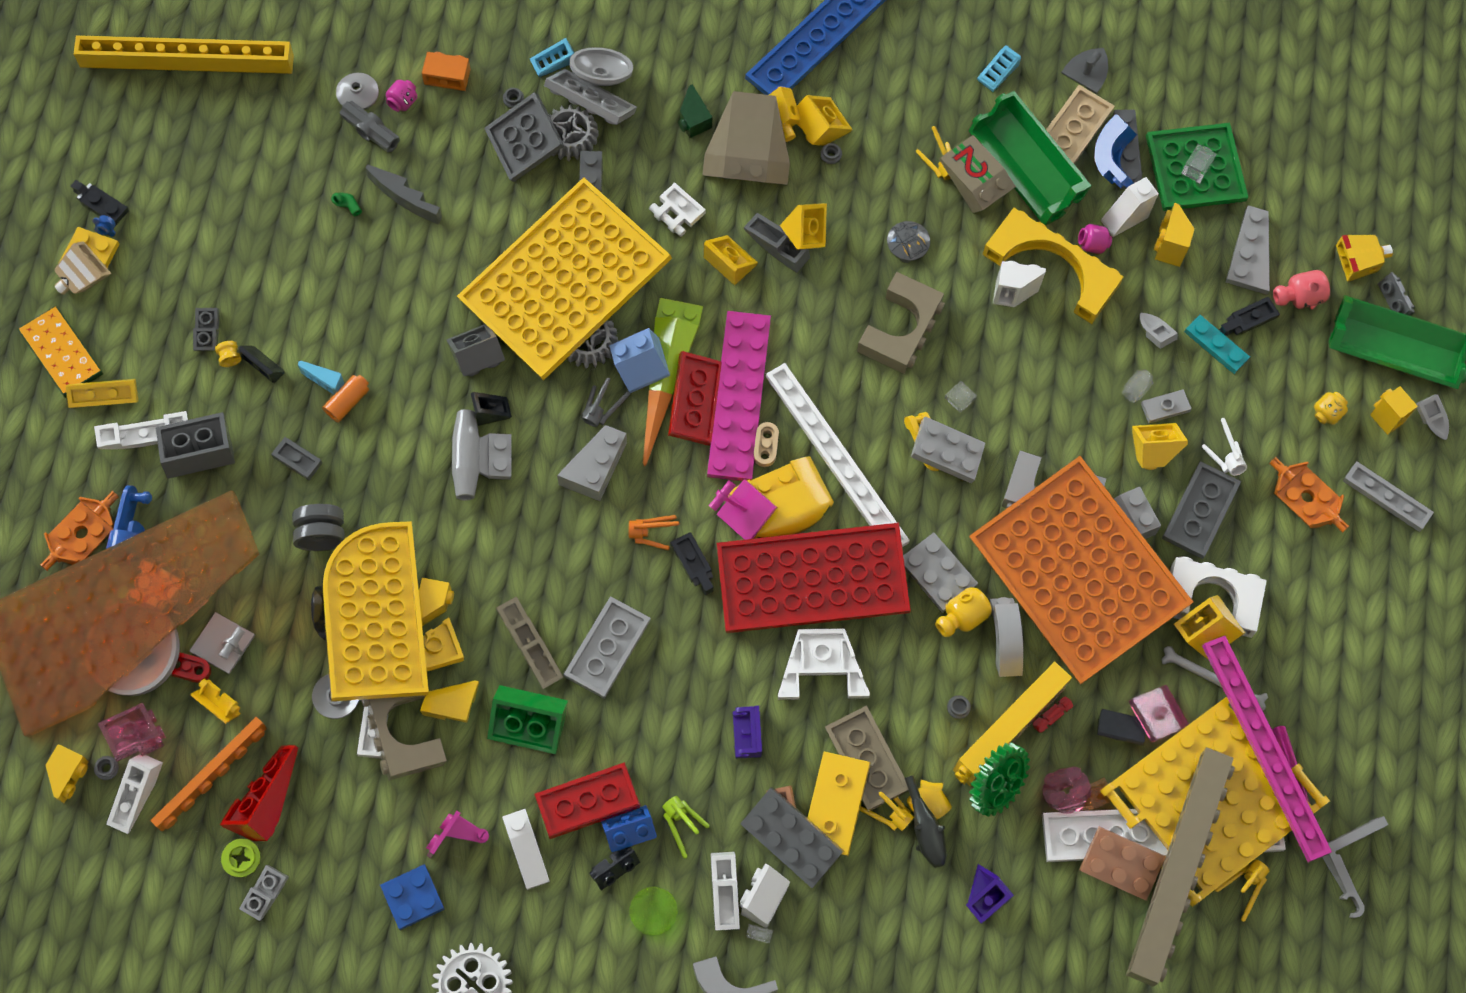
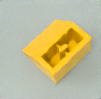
M1174 203L1171 210L1167 209L1164 220H1162L1159 238L1156 240L1154 251H1157L1155 260L1180 267L1190 247L1194 227L1180 205Z
M1218 595L1208 598L1174 623L1185 641L1207 659L1208 657L1202 647L1204 643L1226 636L1229 644L1245 634V631Z

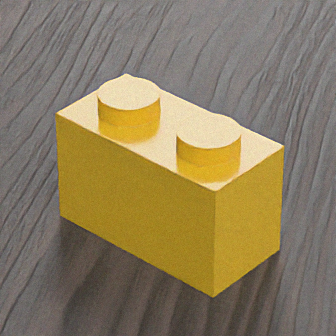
M1399 386L1394 391L1391 388L1380 396L1381 399L1373 405L1375 409L1370 416L1388 435L1404 424L1418 406Z

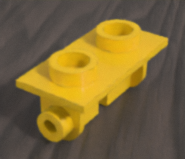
M203 679L198 685L200 689L191 693L194 699L225 724L241 714L238 702L226 693H223L220 697L221 689L212 683L211 680Z

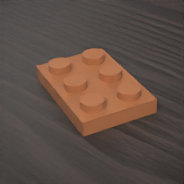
M1098 826L1079 870L1147 901L1166 856Z

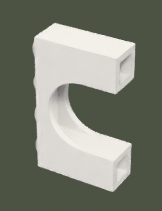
M1189 557L1175 558L1170 572L1189 597L1192 599L1194 588L1201 584L1211 583L1221 586L1229 593L1232 599V615L1245 631V634L1242 636L1252 638L1257 632L1267 580L1260 579L1255 574L1244 575L1231 568H1217L1214 564L1208 562H1194ZM1190 606L1173 618L1181 619L1189 613Z

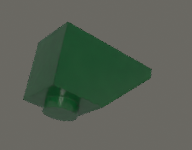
M693 84L689 85L680 109V120L678 121L682 132H686L689 138H692L711 129L713 120L712 115Z

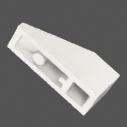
M143 753L129 759L107 825L124 833H130L156 784L163 762Z
M526 809L503 816L502 818L526 889L528 890L550 882Z

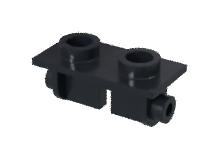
M631 847L615 851L611 854L612 864H609L604 859L592 867V871L589 874L596 881L600 890L614 884L618 878L632 871L640 863L635 851Z

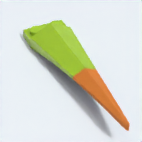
M664 298L659 300L654 333L660 339L670 376L649 385L643 455L644 466L647 465L674 393L679 353L681 351L690 352L699 330L703 306Z

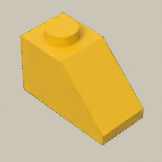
M422 578L419 588L422 626L446 612L448 604H452L454 591H451L449 582Z

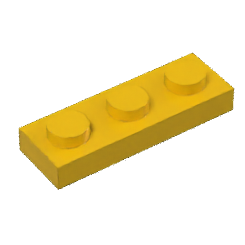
M136 379L66 385L68 408L138 402Z

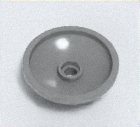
M585 48L575 52L570 58V68L573 73L580 79L597 86L620 84L630 78L633 73L631 60L622 53L611 49Z

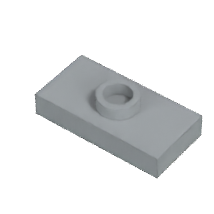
M1184 389L1141 402L1148 423L1191 411V406Z

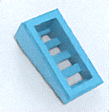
M565 38L530 58V61L538 76L541 77L570 65V58L574 51ZM566 51L567 55L564 56L562 52ZM558 54L560 59L556 60L554 55ZM550 57L552 63L549 64L546 58ZM539 61H543L544 68H541Z
M1005 45L978 76L977 80L994 92L1019 66L1021 56ZM989 74L996 81H992L990 78L987 77V75Z
M304 361L298 362L300 372L333 395L344 385L341 373Z

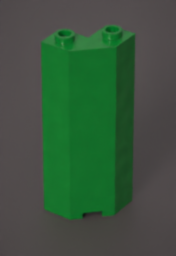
M1016 92L1003 93L996 98V103L990 112L979 114L972 120L969 133L974 135L1005 168L1016 186L1014 189L1041 223L1046 226L1066 214L1065 209L1070 207L1072 203L1078 204L1083 200L1091 185Z
M1346 295L1343 296L1335 316L1334 330L1330 334L1329 348L1458 389L1461 383H1465V333Z

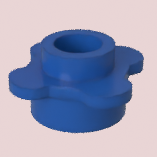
M102 215L99 218L95 217L93 219L95 224L94 230L104 236H115L116 232L113 229L116 224L112 218Z

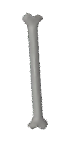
M1172 646L1164 648L1165 656L1162 658V664L1175 663L1222 687L1215 673L1177 655ZM1267 693L1261 695L1254 694L1262 711L1265 710L1264 702L1268 698Z

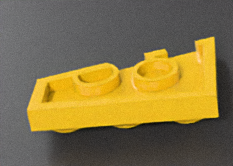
M449 617L442 621L441 625L435 629H430L423 636L427 672L464 661V655Z

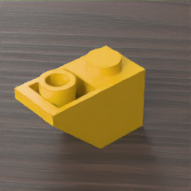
M59 744L46 763V769L53 796L65 804L66 800L73 796L76 789L75 785L79 778H82L87 772L89 761L84 756Z

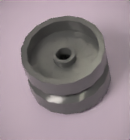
M309 504L293 511L292 522L296 528L293 531V544L295 547L306 551H328L336 549L345 539L344 529L341 527L344 524L342 508L330 504Z

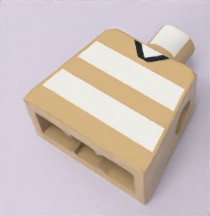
M84 241L74 243L55 268L56 274L61 278L55 284V288L63 295L69 290L74 294L81 293L108 277L111 272Z

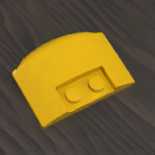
M810 456L792 460L790 464L751 481L750 479L747 480L778 507L753 539L757 537L764 538L798 534L817 523L824 516L823 514L828 507H832L834 504ZM735 487V488L731 491L730 495L733 494V492L737 489V487Z

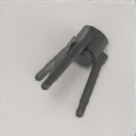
M606 378L594 404L592 402L596 386H592L586 407L582 413V420L592 427H597L599 424L604 425L607 418L631 394L627 391L603 415L604 410L598 405L607 389L610 378Z

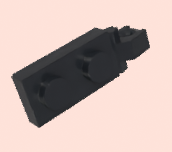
M78 180L71 184L73 192L78 195L76 198L84 207L98 216L105 215L112 218L116 225L129 211L127 206L95 185L89 183L85 186Z
M1266 297L1233 312L1226 319L1227 323L1221 325L1222 327L1219 331L1225 336L1233 332L1236 336L1242 335L1278 318L1280 313L1271 299Z
M689 532L671 541L670 545L691 583L693 582L695 587L700 585L705 596L714 592V587L710 581L713 578L712 569L692 533Z

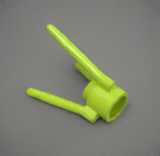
M674 796L662 806L666 812L663 816L670 826L683 858L686 859L685 848L672 819L674 818L675 821L683 819L695 834H699V830L687 817V812L705 828H709V824L692 810L685 800L681 801L678 796Z

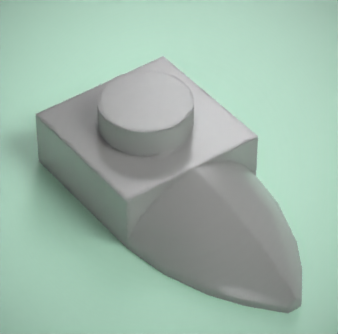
M1140 313V322L1146 330V337L1161 349L1177 340L1178 333L1162 319L1151 314Z
M1438 394L1416 403L1423 423L1427 424L1435 435L1446 440L1449 434V420Z

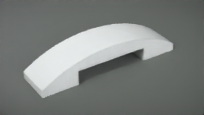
M187 412L163 415L164 419L118 426V423L94 426L97 448L128 449L158 444L156 427L188 420Z

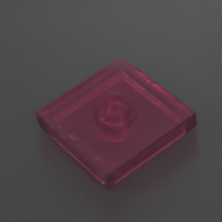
M1167 685L1128 701L1152 743L1181 731L1189 725Z

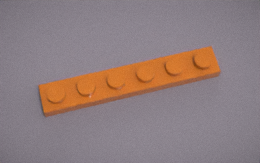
M255 717L150 821L162 832L165 829L171 828L176 823L177 817L183 811H188L200 794H205L210 790L213 785L212 782L218 776L222 777L229 771L230 765L236 759H241L247 753V748L264 736V731L267 728L263 722Z

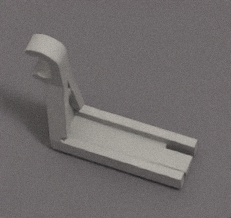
M1384 816L1370 820V822L1329 841L1328 845L1332 853L1322 857L1344 893L1339 899L1347 900L1350 897L1356 906V912L1350 913L1349 918L1360 917L1364 913V904L1353 885L1340 854L1337 855L1335 852L1387 826L1388 823Z

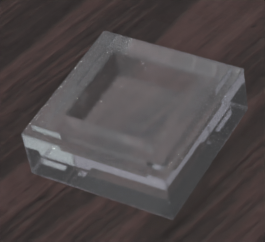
M749 924L746 936L747 938L770 943L773 930Z

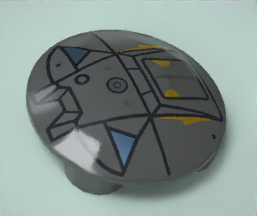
M904 221L891 228L887 236V244L890 251L902 262L908 263L911 260L921 258L927 253L930 247V236L922 225L912 221Z

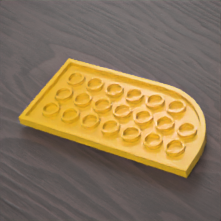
M412 521L379 523L364 527L349 535L336 547L324 571L323 602L331 701L428 695L429 689Z

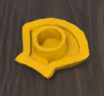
M921 780L920 788H918L920 796L935 818L940 819L952 809L951 803L942 791L943 783ZM909 796L906 802L914 812L912 799Z

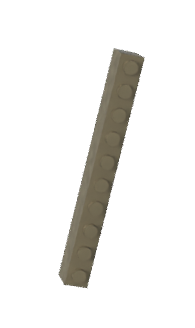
M1207 747L1201 752L1126 976L1153 987L1159 981L1163 982L1166 977L1168 968L1164 966L1167 958L1171 959L1174 953L1175 945L1172 942L1174 936H1178L1182 929L1183 922L1180 921L1182 912L1186 913L1190 905V899L1187 897L1189 891H1193L1197 884L1198 877L1195 876L1197 867L1201 868L1203 865L1205 854H1202L1204 846H1208L1211 841L1213 832H1210L1212 823L1215 824L1218 820L1220 810L1217 807L1219 801L1223 802L1226 796L1227 788L1224 786L1226 780L1231 779L1235 769L1232 766L1233 757Z

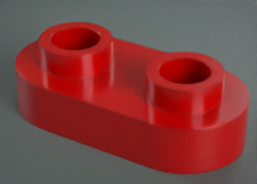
M179 652L177 663H181V666L174 669L171 673L173 677L200 683L203 679L207 680L210 677L211 667L203 658ZM202 668V674L197 675L196 671Z

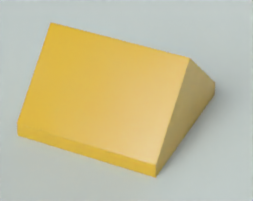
M827 203L798 205L782 222L780 227L796 249L826 246Z
M728 235L706 240L704 243V259L734 286L758 264L754 258Z

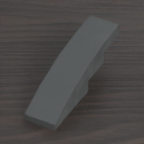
M367 164L368 178L384 194L412 213L439 225L442 219L440 207L426 203L424 193L409 188L407 178Z

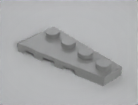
M1248 205L1242 220L1226 283L1266 295L1270 291L1269 211Z

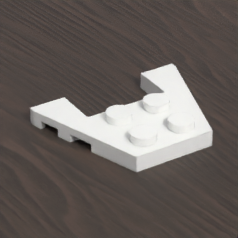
M798 629L778 693V700L799 699V676L847 675L848 699L869 698L868 687H866L863 674L861 669H859L845 629Z

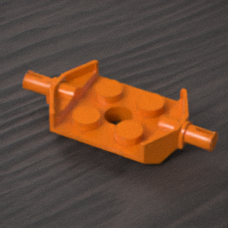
M1275 457L1269 463L1279 472L1274 494L1310 528L1334 524L1343 533L1349 527L1339 515L1344 495L1342 494L1339 497L1307 467L1308 461L1288 467ZM1302 493L1310 494L1312 502L1304 501L1301 496Z
M111 491L101 501L79 497L78 499L81 502L49 534L44 533L50 555L40 565L46 571L56 562L80 565L113 530L115 523L110 512V506L119 496ZM80 529H88V533L84 538L76 537Z

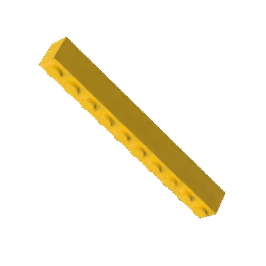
M76 36L73 53L80 68L292 74L294 60L291 44L285 41Z

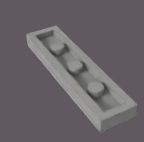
M1357 461L1343 480V482L1419 532L1434 513Z

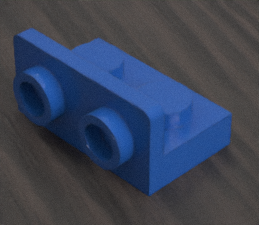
M646 805L601 821L611 852L657 837Z

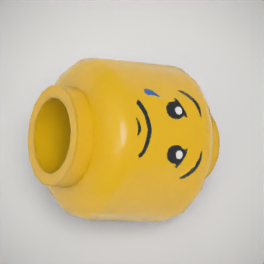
M1338 392L1325 393L1314 405L1315 418L1322 424L1327 422L1328 424L1335 425L1348 412L1347 400Z

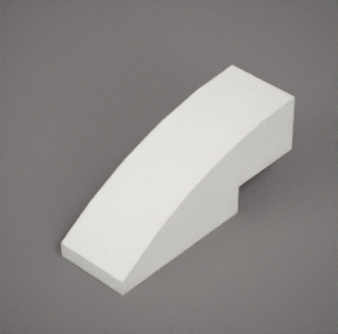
M735 852L711 853L715 930L740 929Z

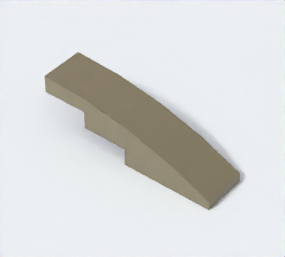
M517 596L496 608L497 612L542 689L562 679L563 676L529 616L525 613Z

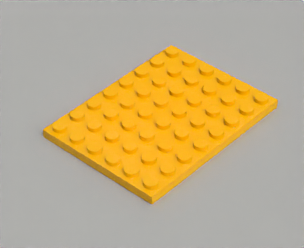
M582 178L457 297L544 381L657 274L672 257L588 180Z

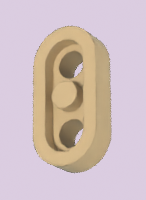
M765 422L757 428L754 461L761 467H769L776 460L779 430L773 423ZM768 433L771 437L765 438L763 435ZM767 454L769 458L763 459L761 455Z

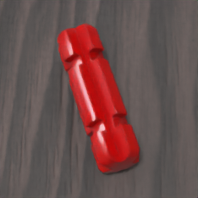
M1066 696L1062 697L1058 701V705L1054 704L1041 715L1042 718L1038 717L1032 723L1034 729L1039 733H1043L1048 728V724L1051 726L1065 714L1064 711L1068 712L1073 708L1072 701Z

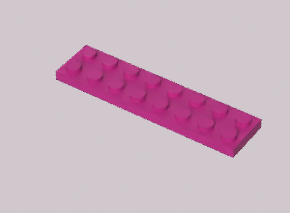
M727 311L707 477L743 481L744 479L752 480L754 448L759 424L771 320L770 315Z

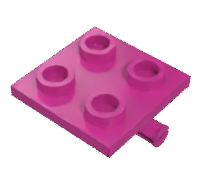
M746 479L740 483L732 495H729L736 485L728 480L721 490H717L716 497L709 506L717 511L723 501H725L726 503L716 515L743 539H753L778 507Z
M456 811L454 815L449 813L439 827L443 830L441 835L435 834L426 849L430 850L427 856L431 858L445 836L485 843L489 838V833L487 830L479 829L459 816L460 812Z

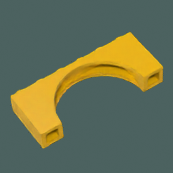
M1013 208L985 245L983 255L1001 266L1002 261L1005 262L1011 256L1026 250H1046L1061 256L1074 268L1080 282V300L1076 305L1074 313L1090 324H1093L1119 288L1124 276L1120 275L1116 269L1109 268L1103 264L1097 257L1085 253L1078 245H1073L1066 241L1062 235L1047 229L1043 223L1031 219L1024 211Z

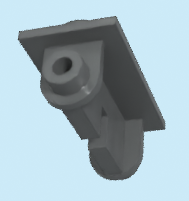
M1391 272L1378 283L1391 310L1409 316L1415 313V306L1410 298L1404 295L1406 291L1400 277Z

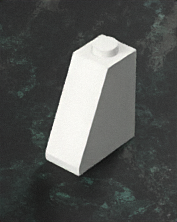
M1147 177L1130 185L1103 216L1101 222L1108 228L1111 236L1115 237L1147 219L1159 193Z

